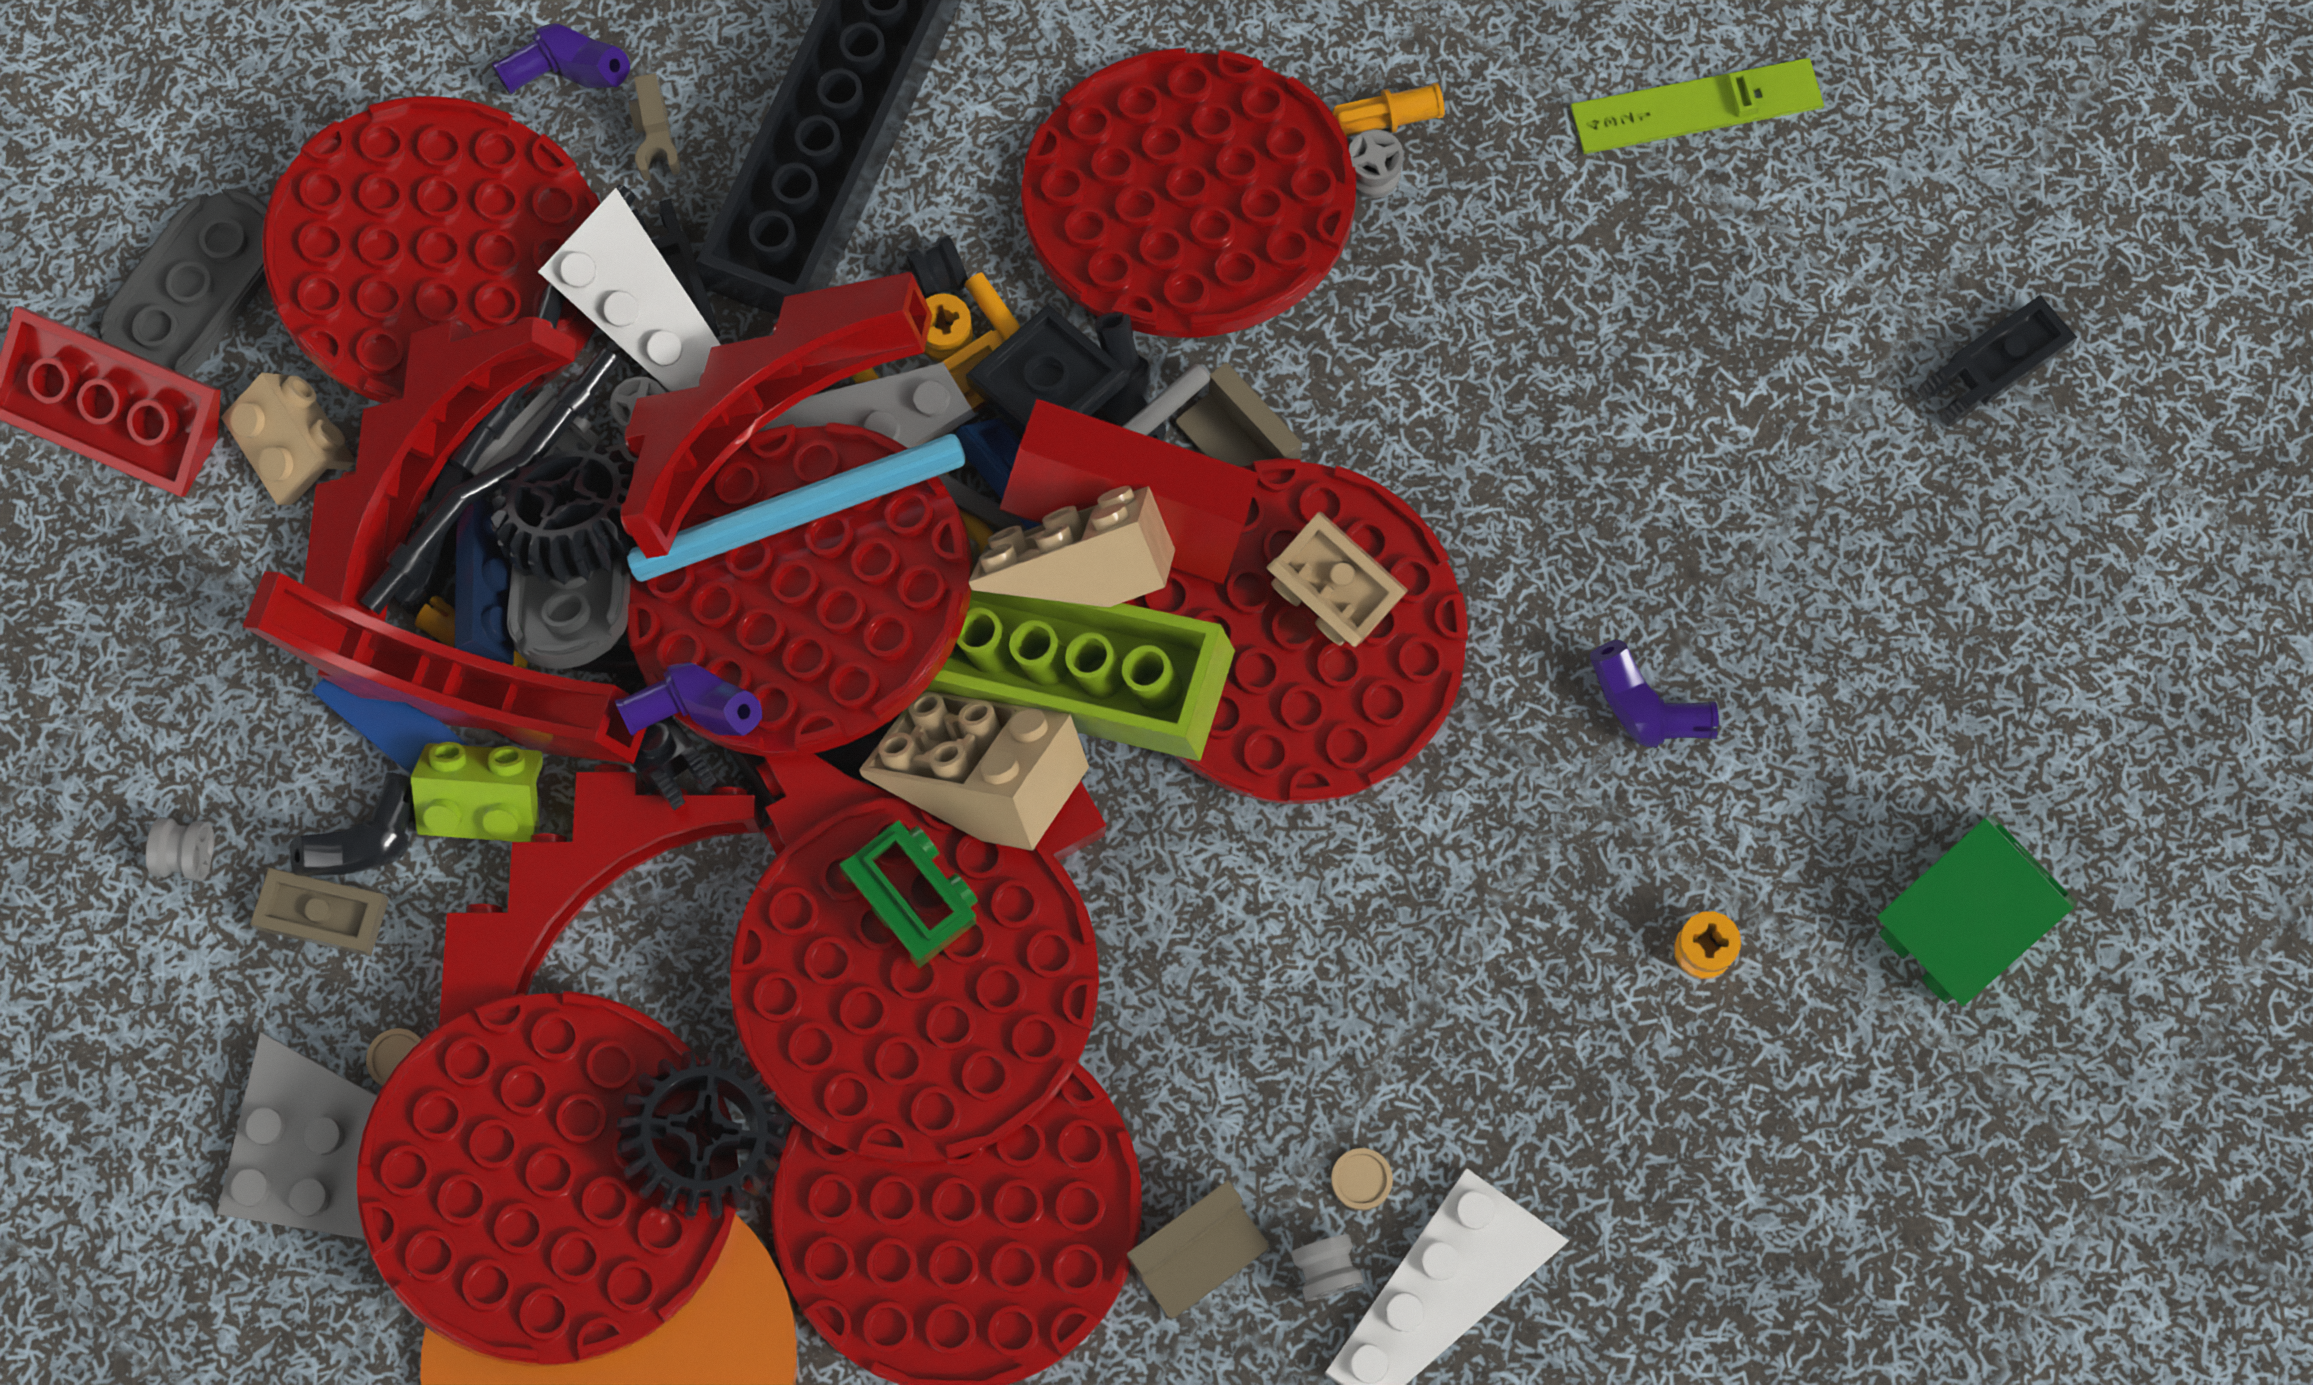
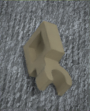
M653 73L634 77L638 99L628 101L635 133L646 132V139L638 147L635 154V162L639 173L644 181L651 180L650 163L656 158H665L668 160L672 175L679 174L681 163L676 148L673 145L665 99L657 75Z

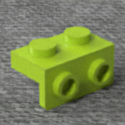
M456 742L426 744L411 775L417 835L530 842L531 835L539 834L540 830L536 780L543 765L542 752L523 750L514 746L494 748L466 746Z

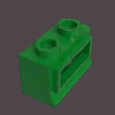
M898 820L856 854L839 865L845 879L849 883L853 882L871 904L873 912L887 929L890 928L910 952L912 962L919 969L976 924V914L972 911L971 907L978 902V899L956 872L946 879L932 860L940 853L918 825L907 831ZM896 843L953 912L930 931L874 863L877 858Z

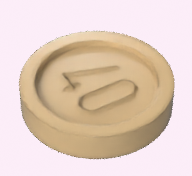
M402 1028L390 1029L378 1035L369 1046L366 1055V1066L372 1079L383 1086L395 1067L422 1039L414 1032Z
M1356 1148L1344 1153L1336 1161L1331 1174L1332 1189L1338 1200L1345 1206L1359 1211L1371 1210L1381 1205L1388 1197L1393 1184L1392 1170L1386 1159L1378 1152L1367 1148Z

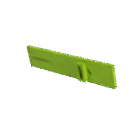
M1806 58L1572 103L1570 107L1583 153L1589 154L1822 109L1825 105L1811 60ZM1759 90L1761 98H1755L1754 91Z

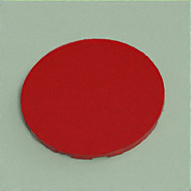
M1186 48L1157 50L1118 61L1095 72L1067 92L1060 99L1061 105L1050 115L1045 124L1040 123L1024 159L1025 167L1021 189L1024 225L1029 243L1047 275L1061 291L1090 313L1098 317L1112 312H1122V316L1128 314L1131 318L1133 331L1154 336L1200 338L1223 335L1258 325L1285 312L1314 290L1331 271L1347 243L1354 221L1355 167H1352L1347 137L1327 105L1295 77L1290 76L1286 78L1264 67L1262 60L1225 50H1219V54L1186 53Z
M416 96L369 105L367 111L353 115L341 122L335 120L316 133L301 147L300 154L290 164L284 175L279 177L268 203L262 239L264 272L268 291L285 329L297 346L315 365L348 389L371 400L387 403L391 397L404 396L411 333L436 326L437 322L441 320L462 321L470 325L473 332H477L482 329L495 330L512 325L523 317H535L542 293L549 284V281L538 271L584 223L587 217L600 205V201L596 193H592L589 185L576 169L577 164L559 145L544 133L539 135L527 126L513 120V115L505 111L465 99L441 96ZM566 298L556 330L576 339V359L589 342L597 325ZM571 363L535 378L521 398L548 384Z
M828 422L826 426L798 428L794 424H789L758 432L750 436L748 442L736 450L705 484L681 521L677 532L907 450L908 448L876 431L836 422ZM935 476L643 582L637 581L632 574L630 603L628 604V623L626 626L630 649L634 652L647 686L665 679L663 673L668 671L667 666L691 662L710 671L721 679L752 693L759 700L762 708V719L751 732L744 736L716 735L694 722L689 714L683 716L680 711L673 715L680 723L694 733L716 745L758 756L786 757L827 751L848 744L875 731L910 706L941 671L953 651L965 622L972 591L969 580L973 573V563L966 526L950 493L941 479Z
M1281 458L1253 461L1252 464L1242 468L1260 473L1223 586L1170 568L1165 588L1122 603L1220 624L1235 649L1201 760L1196 761L1175 756L1178 760L1199 776L1241 796L1281 804H1314L1334 801L1374 787L1397 773L1416 757L1444 723L1455 702L1463 678L1462 671L1465 662L1466 641L1468 640L1467 613L1463 593L1459 591L1454 573L1448 563L1449 557L1434 532L1420 515L1386 487L1362 474L1337 465L1334 468L1322 464L1301 462V459ZM1318 512H1322L1408 590L1363 642L1356 647H1353L1347 641L1342 646H1339L1330 640L1315 624L1320 616L1303 601L1298 606H1295L1281 596L1271 585V582L1276 577L1266 568L1274 558L1279 557Z
M899 796L885 799L883 797L874 798L851 805L827 816L791 841L772 861L758 880L741 921L739 920L730 963L732 1011L739 1039L754 1071L761 1073L760 1081L768 1091H776L774 1099L797 1122L815 1135L840 1148L880 1160L907 1163L933 1162L979 1151L1003 1140L1038 1115L1061 1090L1071 1076L1084 1051L1092 1029L1099 991L1096 939L1088 910L1069 874L1049 849L1040 841L1033 851L980 841ZM898 820L907 831L918 825L940 853L932 860L946 879L956 872L978 899V902L971 907L972 911L976 914V924L919 969L912 962L910 952L890 928L887 929L873 912L871 904L853 882L849 883L845 879L839 865L856 854ZM897 843L874 861L929 931L953 913Z
M563 991V994L541 993L524 995V993L497 998L474 1006L473 1010L451 1020L441 1028L437 1027L431 1031L400 1061L382 1086L369 1113L358 1154L356 1185L358 1212L363 1235L380 1275L397 1300L418 1321L451 1344L484 1358L523 1366H562L602 1358L632 1346L669 1322L689 1303L708 1278L728 1239L736 1211L730 1207L725 1198H722L723 1208L720 1218L711 1219L707 1213L706 1203H699L695 1218L693 1220H686L683 1213L685 1201L676 1199L672 1210L666 1214L659 1209L665 1195L661 1190L658 1189L652 1197L646 1200L642 1199L639 1196V1191L648 1177L643 1175L633 1180L626 1179L624 1175L625 1168L638 1157L625 1158L617 1155V1144L632 1136L617 1131L616 1123L619 1117L634 1115L623 1106V1101L627 1093L644 1095L637 1085L638 1078L643 1073L650 1074L661 1081L657 1070L659 1061L667 1058L673 1063L677 1071H681L682 1054L692 1050L662 1024L636 1009L600 996L572 991ZM694 1054L696 1058L697 1067L701 1066V1061ZM698 1090L686 1091L671 1097L656 1110L652 1118L667 1119L669 1114H685L694 1108ZM718 1094V1108L721 1114L727 1120L732 1121L723 1096ZM705 1109L692 1132L696 1135V1144L699 1145L698 1161L704 1147L708 1145L711 1138L707 1135V1125H704ZM651 1139L654 1149L663 1163L675 1173L686 1177L684 1176L685 1161L682 1155L675 1149L661 1146V1140ZM735 1150L734 1155H718L712 1158L706 1170L705 1181L725 1177L739 1169L737 1150Z
M1079 1062L1058 1094L1038 1115L1022 1128L997 1143L956 1158L910 1163L880 1160L840 1148L815 1135L795 1119H793L785 1136L786 1147L778 1156L777 1162L780 1164V1167L773 1179L771 1195V1223L774 1245L782 1273L803 1314L816 1331L835 1350L839 1351L856 1365L878 1377L899 1385H1010L1044 1371L1079 1346L1101 1323L1115 1303L1126 1282L1132 1266L1127 1258V1253L1137 1247L1141 1227L1142 1190L1138 1161L1131 1137L1119 1112L1106 1091Z

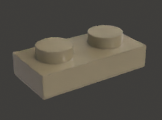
M268 868L250 925L259 931L371 957L389 899L384 894Z

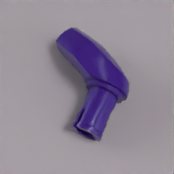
M557 23L535 28V33L531 35L532 42L500 61H495L491 64L497 77L510 95L515 93V90L549 70H552L554 73L560 72L563 77L586 88L618 87L630 72L628 57L620 48L594 40Z
M1614 639L1597 647L1590 653V660L1606 701L1625 730L1638 744L1645 747L1658 748V745L1663 744L1665 739L1717 738V728H1713L1719 726L1718 707L1715 701L1664 703L1663 698L1658 697V694L1643 678L1624 641Z
M691 662L667 666L668 671L663 673L665 679L623 699L615 700L631 736L636 734L637 731L680 711L683 716L689 714L694 722L716 735L744 736L751 732L762 719L760 702L752 693L721 679L710 671Z

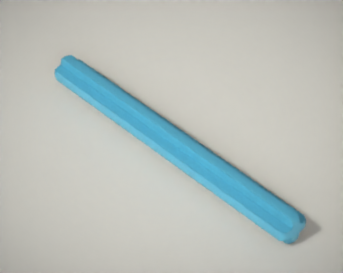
M955 434L945 435L679 531L675 536L668 555L646 559L639 546L632 548L627 556L629 567L637 581L643 582L960 468L965 464L963 448Z

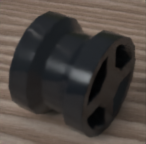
M948 234L937 238L934 246L925 250L914 247L906 251L911 272L925 299L935 294H940L949 288L958 291L966 288L964 284L968 277L959 253Z

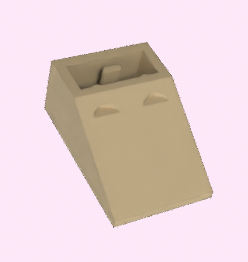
M1123 486L1100 496L1097 499L1098 505L1078 512L1075 506H1067L1045 516L1042 519L1043 524L1026 531H1022L1020 526H1012L993 534L988 538L989 544L985 545L969 580V585L974 591L1111 607L1165 588L1175 548L1149 486L1133 492L1130 486Z
M924 690L910 706L903 710L859 771L863 778L980 841L1033 851L1088 770L1089 765L1071 714Z

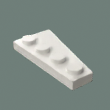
M615 188L538 272L667 390L672 392L698 387L701 374L704 373L711 347L720 346L721 344L617 188Z
M1466 1168L1325 1374L1339 1385H1406L1567 1244L1569 1240Z

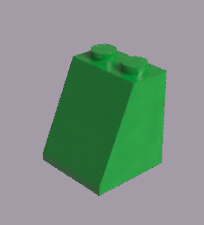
M1991 814L1977 824L1876 917L1885 926L1878 933L1886 944L1902 959L1911 953L1927 970L1921 978L1929 989L1945 1004L1954 998L1964 1007L2075 907L2077 901Z

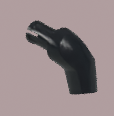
M1112 312L1100 316L1095 321L1094 327L1101 349L1128 370L1129 382L1103 404L1101 409L1105 422L1122 427L1149 404L1150 367L1148 361L1137 353L1130 316L1128 314L1122 316V312ZM1162 422L1147 436L1163 440L1166 434V425Z
M393 772L386 773L385 782L370 821L364 820L362 824H357L343 831L296 836L290 843V862L293 873L298 876L345 875L385 866L400 860L411 844L408 841L409 836L405 833L414 808L411 778Z

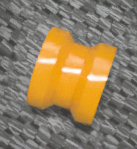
M946 293L935 294L925 299L933 315L924 354L932 360L939 362L944 361L966 347L974 339L971 315L967 305L957 296ZM946 321L951 322L952 325L946 324Z
M1715 911L1700 912L1692 916L1677 934L1674 943L1675 959L1680 968L1689 976L1698 979H1713L1723 974L1737 958L1741 947L1740 932L1735 923L1726 915ZM1710 933H1712V938L1715 939L1717 944L1722 945V947H1718L1714 944V942L1710 939Z

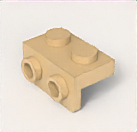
M261 372L221 418L277 505H291L327 469L348 470L355 463V459L345 445L343 433L330 422L316 401V393L309 383L299 376Z
M1318 512L1279 557L1274 558L1266 567L1276 577L1271 582L1274 589L1295 606H1298L1302 601L1320 616L1315 622L1316 626L1339 646H1342L1345 641L1349 642L1353 647L1362 643L1408 591L1322 512Z

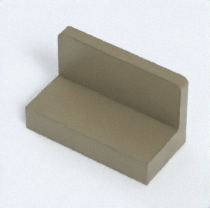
M1227 362L1209 375L1208 394L1176 420L1177 428L1201 454L1239 467L1250 465L1253 461L1301 458L1302 442Z
M1229 1180L1127 1253V1258L1131 1262L1133 1269L1170 1319L1177 1318L1268 1250V1242L1242 1208L1243 1199Z

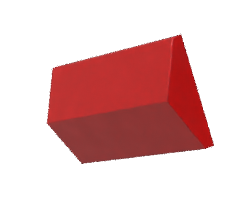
M15 306L0 354L1 421L180 497L186 496L218 440L220 389L27 308Z
M1036 399L999 511L1042 525V519L1058 509L1075 506L1078 512L1098 505L1097 499L1113 489L1130 486L1133 492L1149 486L1175 548L1170 568L1223 586L1247 518L1260 473Z

